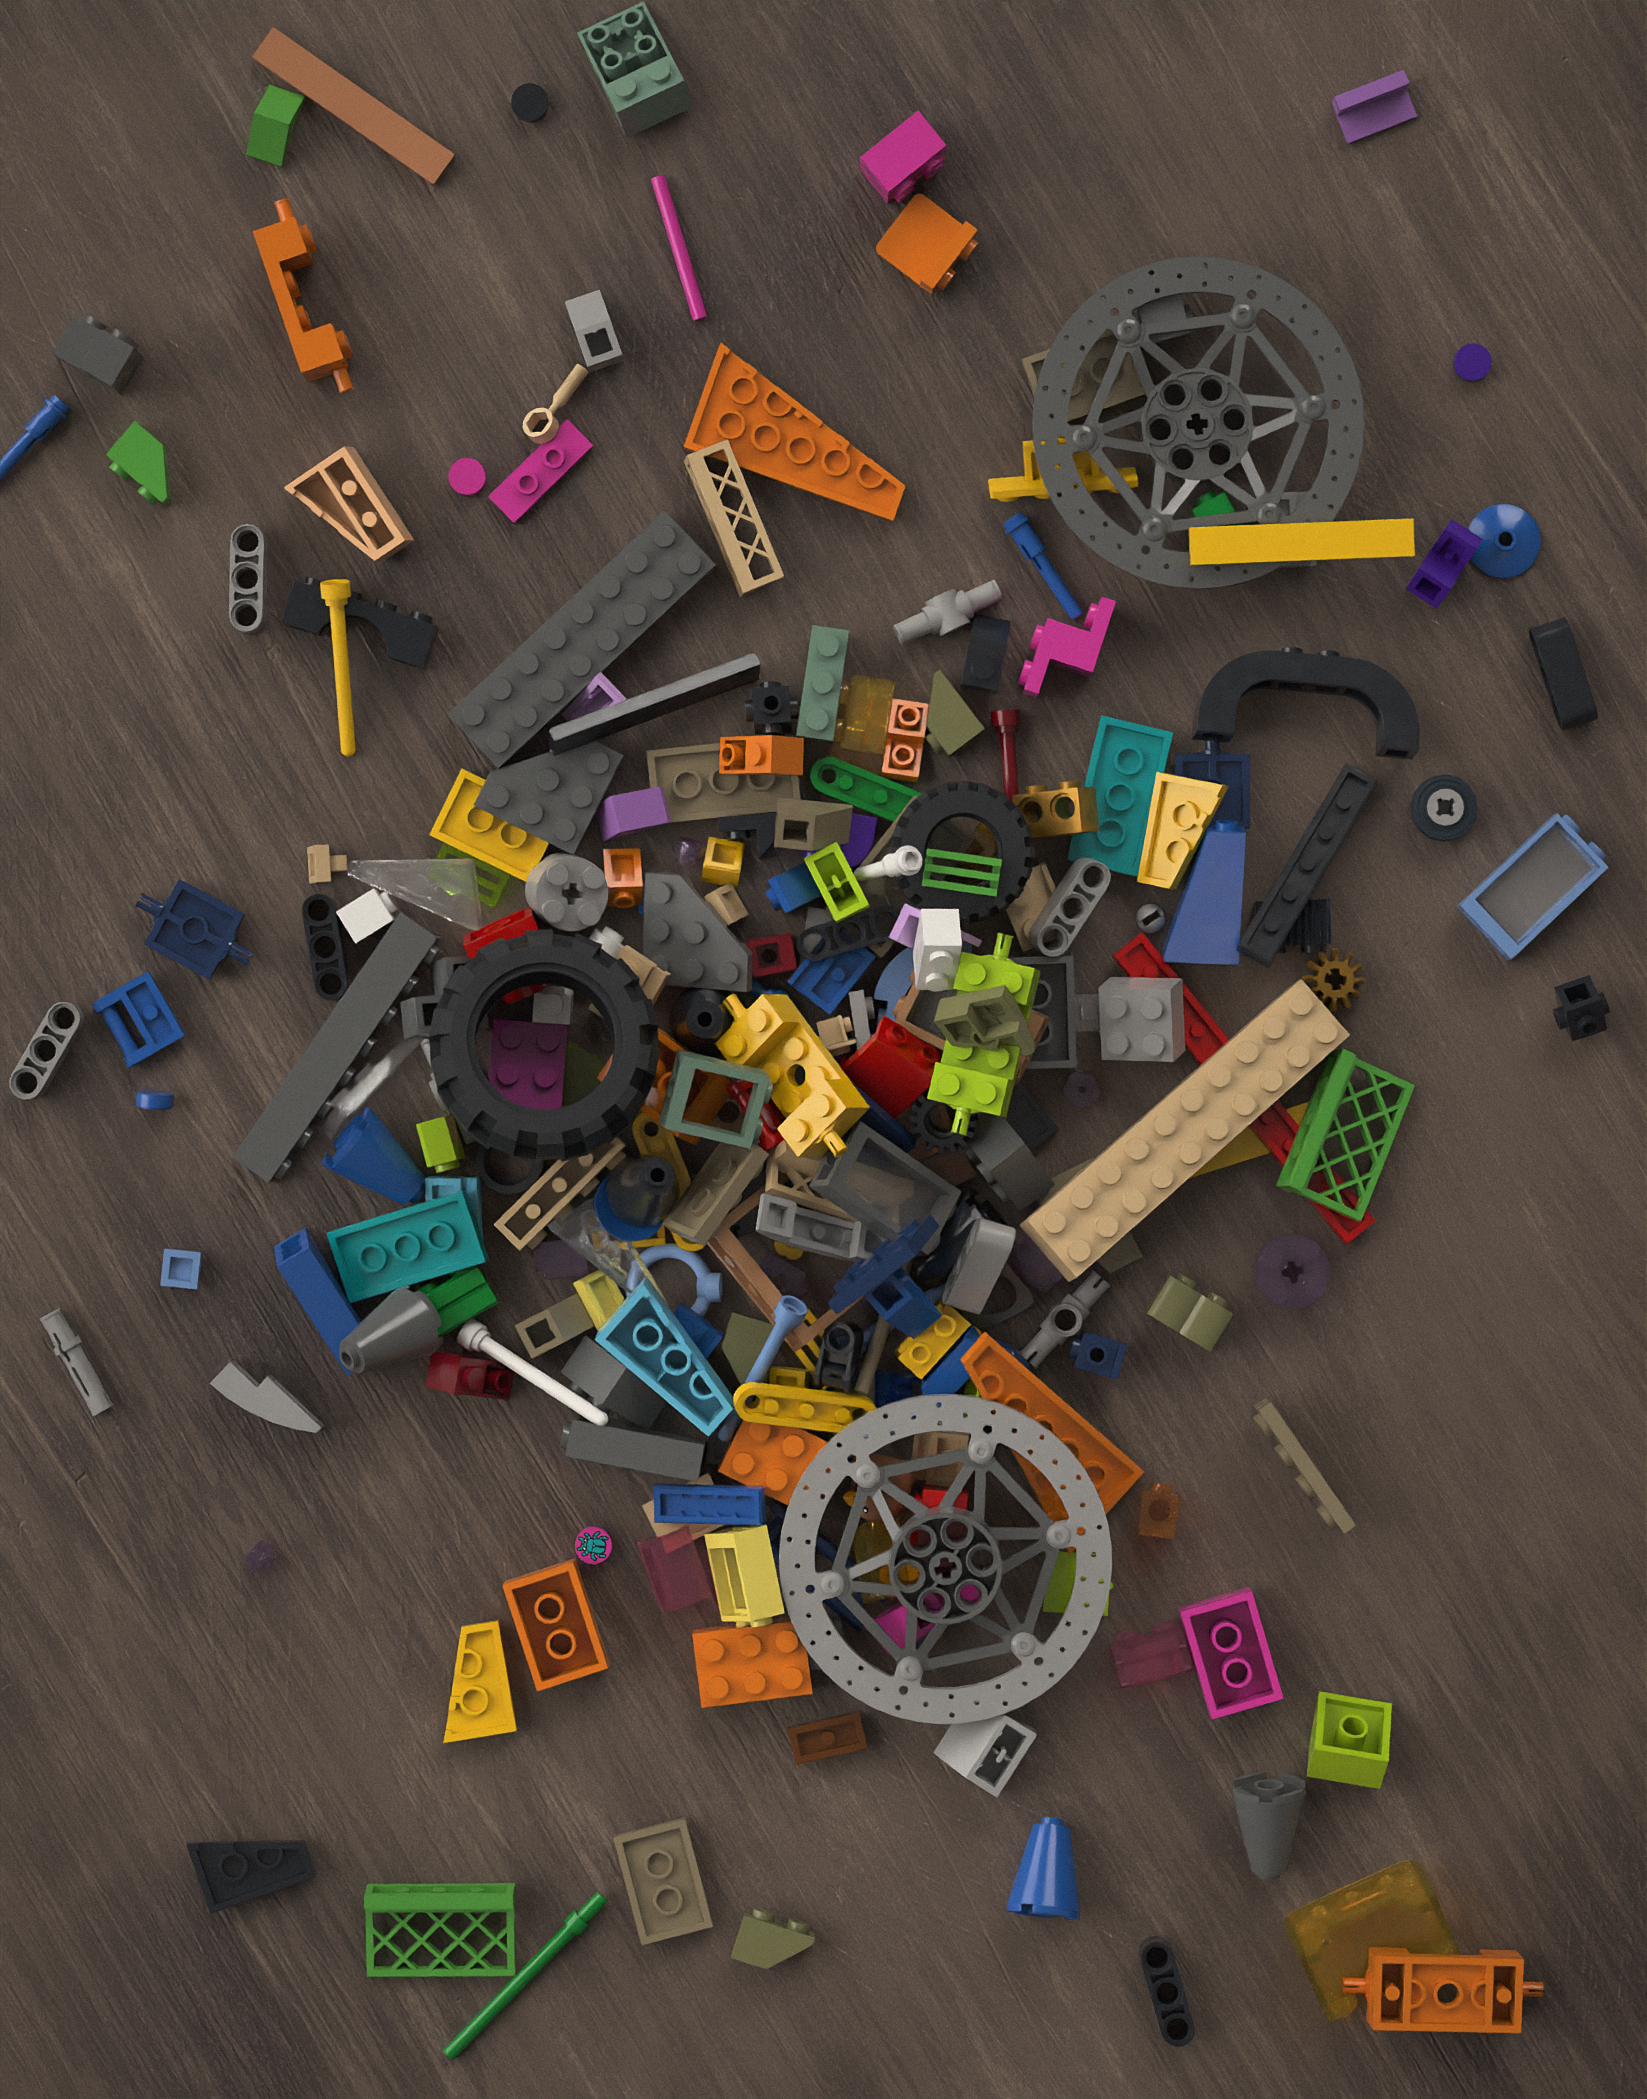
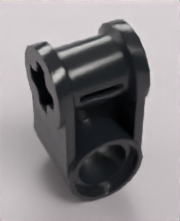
M852 1321L835 1322L824 1330L819 1359L814 1372L815 1388L822 1389L824 1386L843 1389L844 1393L848 1395L854 1393L853 1390L859 1376V1362L864 1341L863 1331L858 1324ZM841 1328L845 1329L850 1336L849 1345L845 1349L840 1347L836 1340L837 1332Z

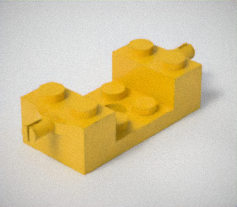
M736 994L728 996L727 1000L723 1001V1005L733 1016L734 1021L727 1032L715 1043L727 1061L762 1069L770 1076L769 1082L773 1083L771 1099L786 1118L777 1129L797 1157H822L829 1149L835 1158L844 1155L849 1148L842 1141L841 1137L870 1108L867 1102L787 995L762 994L748 1009H745ZM800 1065L806 1073L805 1081L801 1086L795 1079L796 1069Z

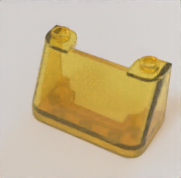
M1404 1860L1298 1907L1291 1911L1284 1920L1285 1929L1328 2023L1349 2016L1358 2004L1356 1993L1342 1992V1985H1344L1342 1978H1365L1368 1969L1369 1947L1406 1948L1410 1954L1461 1955L1430 1883L1421 1866L1413 1860Z

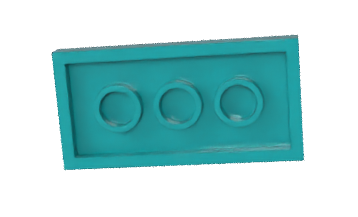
M1100 716L1084 787H1095L1100 832L1072 835L1067 861L1075 862L1082 857H1090L1104 863L1109 871L1138 877L1156 773H1164L1173 732Z
M466 1189L326 1233L349 1303L489 1260Z

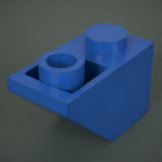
M805 862L769 879L768 882L771 888L765 891L775 911L783 909L786 915L822 896Z
M901 1267L863 1295L885 1321L913 1339L942 1316V1313Z

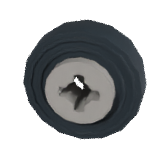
M1444 774L1433 776L1419 785L1413 794L1410 809L1412 820L1421 833L1430 839L1448 841L1457 839L1468 832L1475 822L1478 806L1476 795L1466 782L1459 777Z

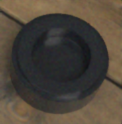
M527 83L519 86L514 91L511 105L514 114L520 120L536 122L546 115L549 101L543 88L533 83Z

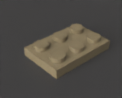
M1109 330L1094 344L1078 371L1070 398L1068 423L1086 417L1089 414L1118 343L1116 337ZM1049 350L1021 360L1034 397L1037 382ZM1126 353L1102 411L1145 396L1130 353ZM1043 387V390H1044V391H1047L1048 388H1047V387ZM1062 391L1061 394L1066 395V392Z
M720 1142L662 1224L673 1233L704 1246L707 1241L711 1240L718 1233L720 1223L729 1210L738 1205L742 1198V1192L749 1182L761 1173L764 1161L769 1154L753 1143L751 1149Z
M686 1817L614 1835L613 1838L641 1946L713 1927L714 1924Z

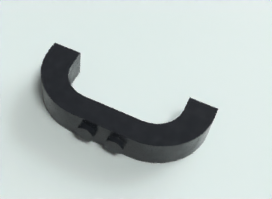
M1285 647L1281 651L1266 650L1252 652L1232 660L1222 667L1209 682L1199 699L1193 719L1192 740L1229 743L1235 734L1237 703L1244 695L1254 690L1274 689L1347 696L1363 704L1374 719L1376 725L1375 756L1412 760L1419 751L1420 727L1418 715L1411 697L1402 684L1378 665L1361 659L1340 657L1339 652L1330 650L1319 651L1317 654L1303 653V650L1300 648Z

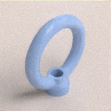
M666 1243L648 1248L634 1260L627 1274L626 1297L641 1283L645 1270L652 1263L664 1258L678 1259L688 1264L697 1276V1299L691 1307L693 1311L703 1317L709 1309L711 1302H722V1273H711L708 1265L695 1251L683 1250L677 1244Z

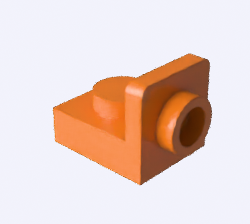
M640 848L603 849V869L608 885V901L606 906L629 908L640 905L643 888Z

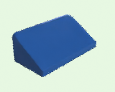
M969 1326L923 1377L921 1391L926 1395L955 1394L970 1378L960 1358L980 1337L975 1327Z

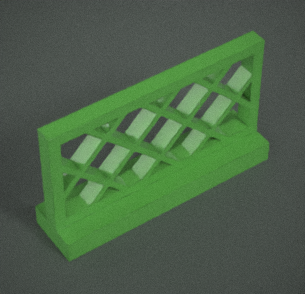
M1345 1049L1330 1052L1276 1187L1287 1192L1299 1194L1352 1220L1361 1222L1415 1085L1356 1058V1054ZM1354 1067L1365 1072L1370 1087L1354 1093L1350 1082ZM1375 1077L1382 1080V1082L1377 1084ZM1391 1084L1401 1089V1093L1397 1103L1386 1108L1379 1088ZM1346 1091L1347 1097L1342 1098ZM1372 1092L1379 1111L1363 1117L1357 1098ZM1349 1101L1356 1121L1341 1127L1336 1113L1339 1105ZM1381 1116L1386 1131L1383 1138L1373 1142L1366 1122ZM1332 1125L1334 1130L1329 1132ZM1359 1126L1365 1146L1350 1151L1343 1132ZM1336 1135L1343 1155L1327 1161L1323 1145L1326 1139ZM1380 1145L1378 1151L1376 1152L1375 1147ZM1368 1150L1372 1161L1371 1169L1368 1173L1359 1176L1352 1156ZM1319 1159L1320 1165L1315 1166ZM1345 1160L1352 1179L1336 1185L1329 1166ZM1323 1170L1329 1189L1320 1193L1308 1189L1307 1186L1312 1173ZM1353 1184L1359 1196L1354 1210L1344 1206L1339 1190ZM1332 1194L1334 1201L1325 1196Z
M515 1883L367 1884L364 1894L367 1977L515 1976ZM473 1912L482 1913L477 1917ZM491 1912H507V1925L498 1934H495L483 1922ZM374 1913H389L398 1923L385 1935L374 1925ZM416 1913H427L435 1921L423 1935L408 1922ZM453 1913H464L472 1921L460 1935L446 1922ZM402 1926L417 1939L405 1952L390 1940ZM439 1926L454 1939L442 1952L427 1939ZM476 1926L491 1938L479 1952L464 1939ZM506 1933L507 1944L501 1939ZM374 1934L380 1939L376 1945L374 1943ZM384 1944L399 1957L391 1966H375V1953ZM421 1944L436 1957L428 1966H418L409 1957ZM458 1944L473 1957L465 1966H455L446 1957ZM497 1944L507 1953V1965H491L483 1956ZM404 1962V1963H406L408 1966H400V1965ZM440 1962H442L445 1966H437V1965H438ZM476 1962H479L482 1966H473V1965H474Z

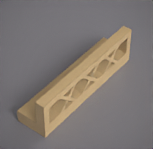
M728 439L687 455L684 460L685 466L739 597L751 594L757 588L784 578ZM720 451L724 452L729 464L724 478L709 472L704 460L705 457ZM730 472H732L736 483L728 480ZM713 480L721 483L718 492ZM725 485L739 490L743 500L738 512L722 504L720 496ZM745 506L748 510L750 517L742 514V511ZM727 514L735 517L732 526ZM739 519L755 527L757 535L752 546L738 541L734 530ZM759 540L764 551L756 548ZM741 548L749 551L746 560ZM753 553L768 559L773 571L772 574L757 580L753 579L748 567Z
M785 1139L768 1152L769 1156L766 1158L765 1193L797 1202V1204L847 1221H858L828 1199L815 1197L807 1186L808 1182H812L826 1153L822 1157H797ZM857 1162L854 1163L843 1184L844 1187L867 1201L870 1205L873 1203L884 1207L885 1215L896 1223L898 1220V1205L912 1195V1181ZM778 1171L786 1173L794 1187L789 1188L778 1184Z

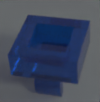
M897 1369L875 1372L876 1408L910 1397H916L912 1396V1382H917V1377L912 1375L911 1370Z

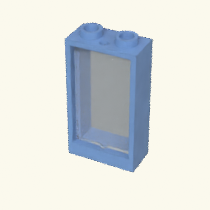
M1558 813L1552 815L1456 906L1506 960L1513 959L1609 868L1603 862L1606 858L1604 852L1592 841L1587 845L1578 835L1581 831L1579 826L1566 814L1563 817Z

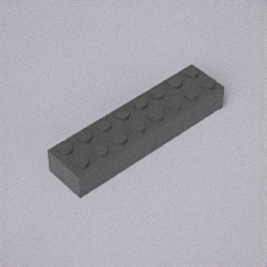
M664 511L458 703L448 715L498 769L506 767L570 706L597 674L602 672L604 675L717 569L716 564L674 519Z

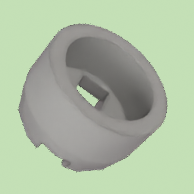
M1146 904L1136 913V924L1145 933L1158 932L1163 928L1166 921L1163 909L1156 904ZM1157 911L1161 917L1145 926L1142 920Z

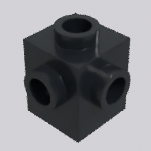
M777 681L763 682L759 684V687L752 688V699L745 700L746 721L754 722L755 735L783 736L785 733L792 732L791 719H798L797 697H790L789 686H782L781 682ZM779 704L774 710H768L764 706Z
M1589 975L1554 987L1558 1007L1553 1009L1554 1018L1560 1030L1566 1028L1572 1042L1607 1030L1605 1014L1610 1013L1604 993L1597 992Z

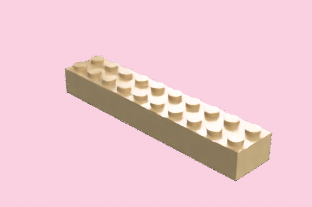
M1302 979L1298 980L1020 1224V1227L1068 1282L1077 1278L1350 1034Z

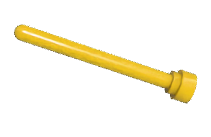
M332 579L320 582L321 598L325 599L326 606L330 607L341 752L344 756L350 757L354 755L356 747L344 605L348 604V597H351L350 580Z

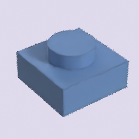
M165 1248L160 1286L199 1289L203 1252Z

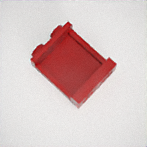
M884 1016L879 1021L875 1034L850 1058L842 1055L836 1062L849 1079L895 1119L930 1087L935 1062H941L942 1053L906 1030L902 1025Z

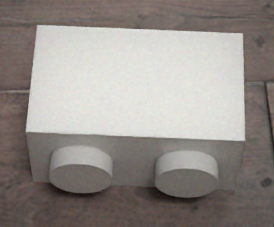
M921 909L913 950L916 990H930L934 992L953 990L962 948L959 909Z

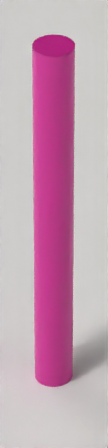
M665 175L654 177L651 179L692 319L693 321L707 318L706 310Z

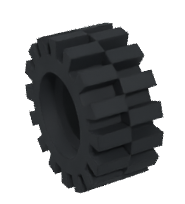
M928 1087L913 1101L909 1122L912 1123L910 1127L912 1134H917L916 1141L919 1144L923 1141L926 1142V1149L932 1151L934 1146L939 1148L938 1153H945L946 1148H950L951 1153L955 1152L959 1145L964 1147L968 1144L969 1138L972 1139L978 1121V1113H971L967 1135L951 1132L952 1127L942 1129L935 1126L930 1119V1111L938 1105L947 1104L927 1099L930 1088Z

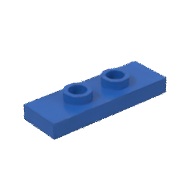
M657 1483L653 1486L654 1523L756 1526L765 1524V1486Z

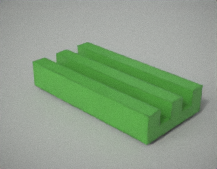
M927 848L921 886L997 897L1002 859ZM933 857L992 865V873L933 865ZM931 872L990 880V888L930 879Z

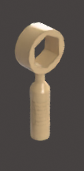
M576 364L561 387L554 394L553 403L549 409L536 408L526 415L523 421V430L534 443H547L556 436L559 423L554 413L559 407L564 406L577 387H579L589 373L580 364ZM540 420H549L542 432L532 431Z

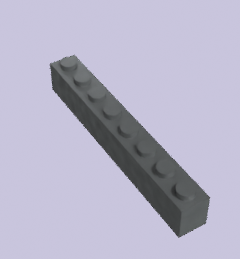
M400 912L232 1156L233 1159L268 1183L273 1182L275 1178L279 1180L284 1178L294 1163L289 1159L296 1147L302 1150L313 1136L314 1131L310 1127L318 1116L322 1119L326 1117L336 1102L331 1098L338 1086L344 1089L355 1075L357 1070L352 1068L357 1058L360 1055L366 1058L378 1040L373 1035L379 1026L387 1027L399 1010L394 1007L402 994L408 997L420 979L415 974L424 963L426 966H429L439 953L441 948L436 945L440 939L439 937Z

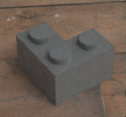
M87 315L85 320L74 316L52 354L59 360L122 396L144 358L136 350L139 345L131 337L115 328L112 334L105 331L106 325Z
M468 956L445 957L432 962L435 995L413 997L400 1002L404 1039L429 1037L433 1012L441 999L443 987L460 965L464 966L471 960ZM487 1014L483 1018L478 1032L489 1028Z
M984 1112L978 1113V1121L972 1139L969 1138L966 1146H959L972 1162H975L977 1159L981 1161L976 1167L989 1184L996 1180L997 1183L992 1188L1003 1203L1006 1204L1011 1200L1021 1212L1052 1188L1055 1183L1004 1117Z
M586 1335L561 1371L563 1375L572 1381L569 1386L570 1389L585 1399H588L589 1396L593 1397L590 1402L592 1405L607 1415L614 1411L613 1417L629 1428H632L635 1423L649 1430L667 1403L664 1398L610 1352Z

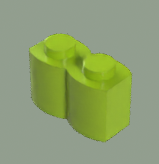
M453 1115L416 1124L427 1168L435 1166L436 1173L461 1167L459 1159L466 1157Z

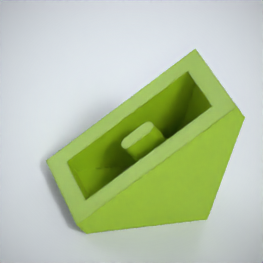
M837 842L804 858L836 923L870 907Z

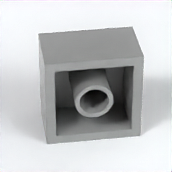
M1110 977L1098 987L1102 1060L1174 1062L1185 1051L1182 978Z

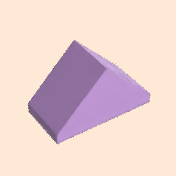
M600 672L562 713V716L569 722L627 699Z

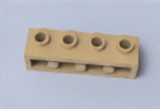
M617 1136L610 1143L605 1142L590 1150L589 1155L561 1162V1159H559L494 1226L519 1251L523 1250L526 1246L533 1250L548 1235L543 1229L553 1219L559 1224L574 1209L569 1203L579 1193L585 1198L600 1183L596 1176L605 1167L612 1171L626 1157L622 1150L627 1144Z

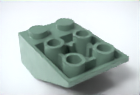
M644 1L577 33L627 138L694 107L685 81Z

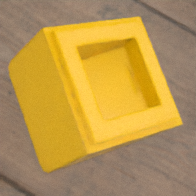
M709 837L702 871V881L718 885L731 883L733 887H737L745 843Z

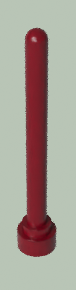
M1020 709L991 711V724L995 726L996 734L1000 733L1004 794L1013 802L1012 795H1019L1014 732H1018V725L1021 724Z

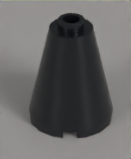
M693 987L682 992L676 999L670 1014V1026L674 1038L696 1054L708 1057L721 1055L722 1053L715 1043L727 1032L734 1021L733 1016L723 1005V1001L727 1000L726 998L732 995V992ZM703 1012H708L712 1016V1023L707 1027H702L698 1023V1016Z
M637 1154L623 1159L613 1168L606 1184V1194L610 1209L618 1219L635 1228H645L664 1222L679 1201L680 1186L675 1171L669 1162L653 1155Z
M970 1189L957 1202L953 1215L946 1221L940 1233L941 1239L936 1249L929 1256H915L914 1264L916 1267L913 1268V1272L924 1286L931 1284L937 1288L947 1282L978 1217L1008 1226L1003 1217L988 1200L981 1204L975 1199L980 1194L976 1190ZM1016 1240L1013 1243L1011 1251H1013L1017 1247Z

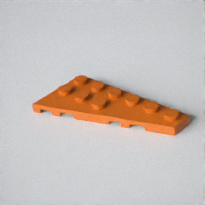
M720 342L687 435L684 449L696 452L728 439L739 468L894 522L906 486ZM723 451L708 456L728 464Z
M986 1332L960 1358L981 1398L1004 1404L1035 1419L1069 1447L1093 1481L1102 1501L1105 1514L1113 1508L1144 1473L1134 1461ZM1010 1448L1045 1513L1054 1522L1068 1519L1069 1515L1053 1485L1035 1465ZM1079 1527L1077 1529V1533L1083 1534L1085 1532L1084 1527ZM1068 1547L1065 1549L1071 1554L1076 1548Z

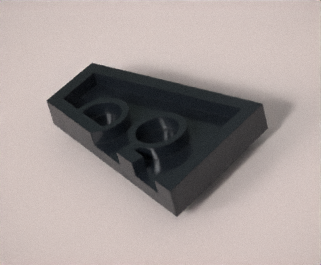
M305 1840L186 1843L210 1914L317 1876Z

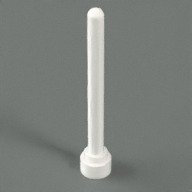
M472 1318L467 1321L460 1330L457 1343L467 1350L484 1351L592 1423L600 1426H605L608 1423V1416L605 1412L491 1339V1334L487 1332V1327L476 1319Z

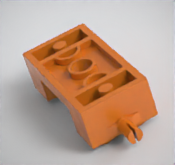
M285 198L274 203L281 222L255 230L253 234L302 375L308 382L333 374L339 394L346 393L354 389L347 370L350 368L347 358L353 357L347 336L343 330L337 332L332 323L313 329L307 311L304 310L303 305L298 306L295 299L301 296V292L296 278L291 271L314 264L311 253L317 252V248L307 224L303 226L299 224L298 219L294 216L289 198Z
M1369 1947L1368 1969L1365 1978H1342V1983L1344 1984L1342 1985L1343 1993H1364L1367 2000L1366 2021L1372 2030L1521 2033L1523 1997L1543 1998L1544 1992L1542 1990H1544L1543 1981L1523 1982L1524 1959L1516 1950L1479 1949V1955L1410 1954L1406 1948ZM1444 1984H1453L1457 1988L1455 1999L1448 2003L1439 2001L1437 1997L1439 1988Z

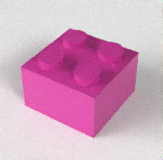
M918 110L860 157V171L887 204L893 199H896L899 203L915 190L913 185L919 178L924 175L926 179H929L943 168L944 164L942 162L945 160L947 145Z

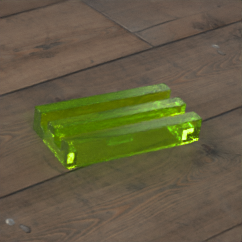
M443 842L434 860V864L427 874L495 908L511 876ZM447 853L499 877L498 884L446 860ZM443 866L494 891L492 897H487L439 873L440 867Z

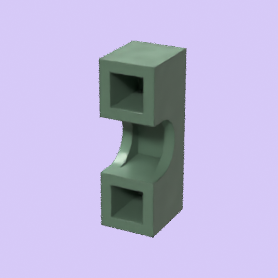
M812 625L796 734L797 738L833 744L849 630Z

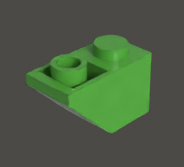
M134 421L107 452L106 455L114 461L109 468L125 481L130 476L142 485L137 492L151 504L155 505L160 501L167 507L171 502L168 449Z

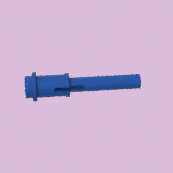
M53 395L50 399L47 397L44 399L46 404L28 424H25V433L0 459V481L38 440L42 443L45 437L63 418L65 420L69 418L66 414L71 409L56 395Z
M1022 512L1017 513L1003 523L1007 529L1004 531L1005 535L1008 533L1011 535L1025 556L1026 561L1032 560L1069 618L1073 620L1082 614L1083 610L1043 552L1046 546L1043 545L1029 524L1028 520L1030 517H1025Z

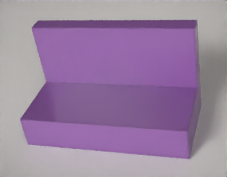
M1404 70L1334 97L1331 104L1347 144L1417 117L1407 92L1409 81Z

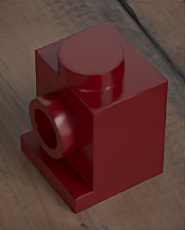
M791 932L747 941L748 948L753 953L752 971L754 978L796 971L798 969ZM768 949L776 953V960L771 964L765 963L762 959L763 952Z

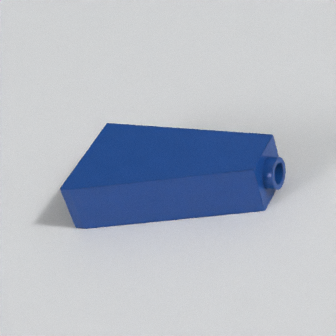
M1216 820L1215 825L1208 826L1201 839L1163 944L1162 956L1164 962L1238 965L1239 952L1236 949L1240 943L1246 832L1244 826H1238L1237 821Z
M304 1228L274 1246L277 1268L348 1376L353 1371L347 1369L339 1358L340 1343L362 1320L353 1305L349 1303L347 1295L309 1232Z

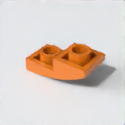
M900 699L892 700L881 777L918 783L929 704Z

